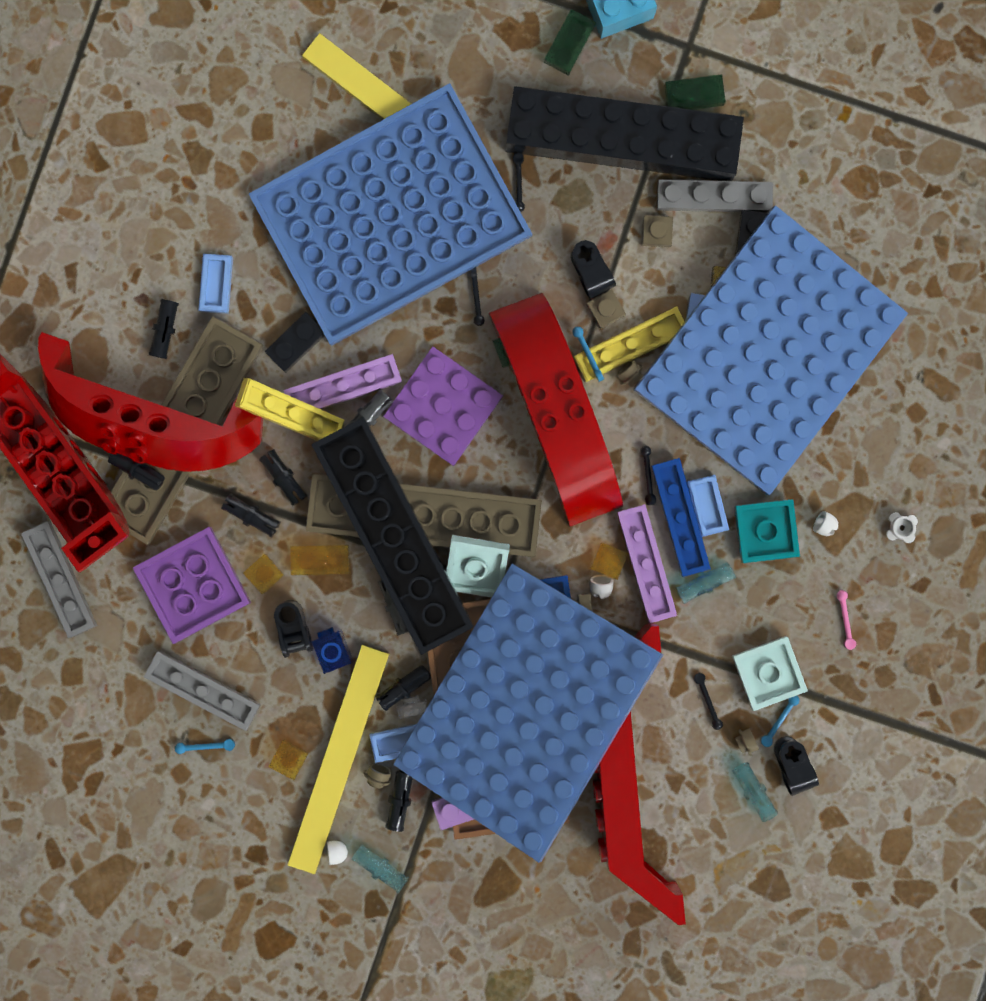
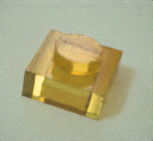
M601 542L590 569L618 580L628 553Z
M263 554L243 572L261 594H265L285 576L267 554Z
M283 740L268 767L295 780L309 753Z

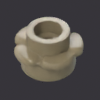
M634 360L625 364L617 373L618 378L621 380L620 384L635 385L643 377L641 373L643 365H638Z
M750 728L744 731L739 729L740 736L735 737L742 754L748 752L749 756H753L752 753L759 750V747Z
M371 763L369 769L365 770L364 776L368 778L367 783L370 786L380 789L391 783L390 776L392 771L383 764Z

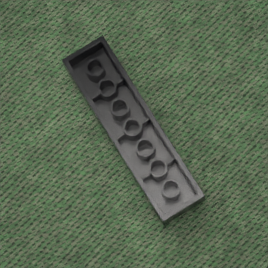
M514 86L506 152L718 181H732L737 174L744 117Z
M363 417L311 444L420 654L422 655L474 628L467 610L368 421Z

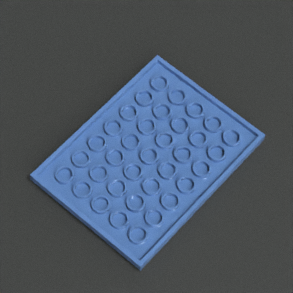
M450 83L249 193L252 202L331 346L532 237L531 230Z
M774 206L633 390L763 493L770 495L908 313L780 208Z
M511 564L393 765L537 862H542L663 657V654L518 566Z

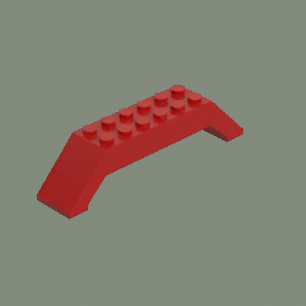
M646 623L634 637L661 653L659 625ZM630 711L594 772L597 773L598 780H593V794L596 803H600V809H595L596 826L599 833L602 832L603 838H598L599 856L601 857V862H606L608 870L677 925H686L683 894L677 882H668L644 860Z

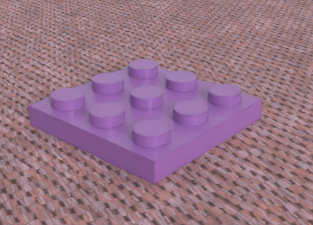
M432 346L383 417L449 464L455 466L503 395Z
M212 527L194 534L133 567L172 644L189 637L251 603Z

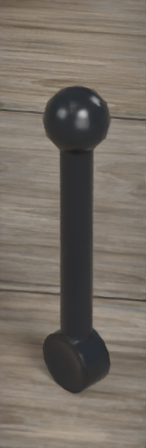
M516 153L513 156V162L516 165V205L520 212L525 209V204L522 202L521 164L524 162V156L521 153Z
M475 267L471 269L476 313L474 324L482 326L485 319L481 315L477 270Z
M645 445L640 449L641 455L644 456L647 486L645 502L647 505H655L656 496L653 494L649 459L652 450L649 446Z
M696 673L694 681L699 684L713 720L712 727L715 730H720L723 727V722L718 719L704 683L705 675L703 673Z

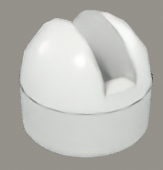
M822 511L815 520L813 531L822 536H831L835 533L834 530L838 529V521L832 514Z
M605 575L591 577L590 591L594 597L599 596L600 599L608 598L613 590L614 580Z
M340 841L327 842L329 865L342 863L348 854L345 844Z

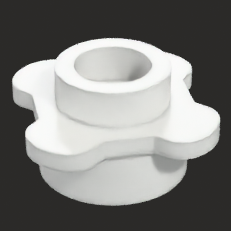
M897 512L892 513L889 516L891 523L890 529L886 532L887 538L892 541L901 539L905 543L913 542L918 523L917 518L914 515L907 517L901 516ZM901 525L904 526L903 531L900 530Z

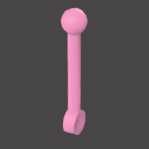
M840 590L837 592L836 597L841 604L846 634L844 647L852 650L856 647V641L852 639L846 605L848 594L846 591Z

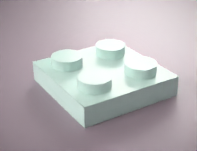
M452 535L447 574L456 591L492 597L505 576L510 544Z
M787 636L732 655L752 711L808 692Z

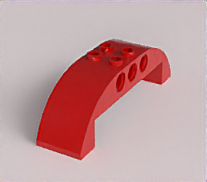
M540 293L489 312L498 340H501L561 498L559 501L569 527L623 507L620 488L601 430L566 339L544 294Z
M43 332L38 337V352L45 392L52 411L60 422L73 434L110 454L118 453L129 457L136 463H147L167 470L183 472L205 471L236 462L251 453L262 441L263 418L235 407L237 399H235L223 426L77 377L74 375L69 341Z
M0 354V449L66 540L67 544L61 549L75 569L81 573L129 537V526L107 485L67 429L28 381Z

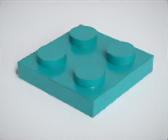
M793 499L734 506L741 563L800 557Z

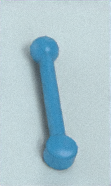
M575 327L572 333L574 337L578 338L598 382L604 380V377L583 337L584 331L581 327Z
M798 696L788 698V705L768 735L761 737V744L763 746L770 747L772 745L773 736L793 706L799 704L800 699Z
M227 739L221 743L195 745L178 743L175 746V752L183 754L185 751L218 748L231 751L235 747V741Z

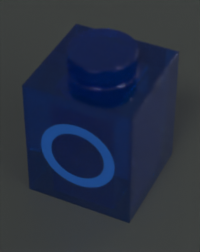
M333 627L317 633L318 639L311 641L324 674L354 662L342 629L336 632Z

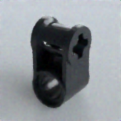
M587 240L577 243L571 253V261L589 299L615 287L614 277L604 262L597 246ZM581 249L585 253L590 251L591 255L588 262L584 258H578Z
M286 600L279 604L275 609L274 619L284 658L289 657L291 653L303 650L313 651V642L302 606L294 600ZM289 606L295 610L296 617L294 621H287L283 618L282 609Z
M785 736L778 739L774 745V754L790 795L794 796L819 786L818 777L810 763L804 746L792 737ZM789 746H791V747L794 748V749L791 751V755H792V756H790V757H788L787 755H785V754H787V753L789 752V750H788V747H789Z

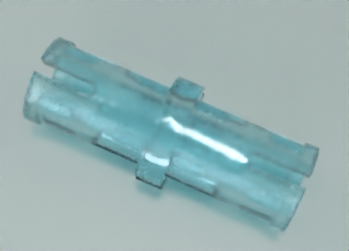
M726 562L712 571L699 573L697 578L676 587V590L682 602L686 604L700 595L713 593V589L732 579H736V576L730 564Z
M745 762L734 768L732 772L744 789L746 800L751 801L761 821L766 822L774 818L778 811L774 808L765 792L767 788L763 783L760 784L750 764Z
M363 844L351 859L373 874L371 876L373 879H380L395 890L396 893L401 891L409 877H406L389 865L388 859L385 857L381 859Z

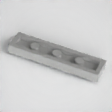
M660 179L657 182V210L741 212L742 210L768 213L773 207V182Z
M51 521L21 533L68 639L98 626L71 565L61 549V543Z
M157 651L144 675V678L244 731L249 729L261 706L260 703L162 651Z

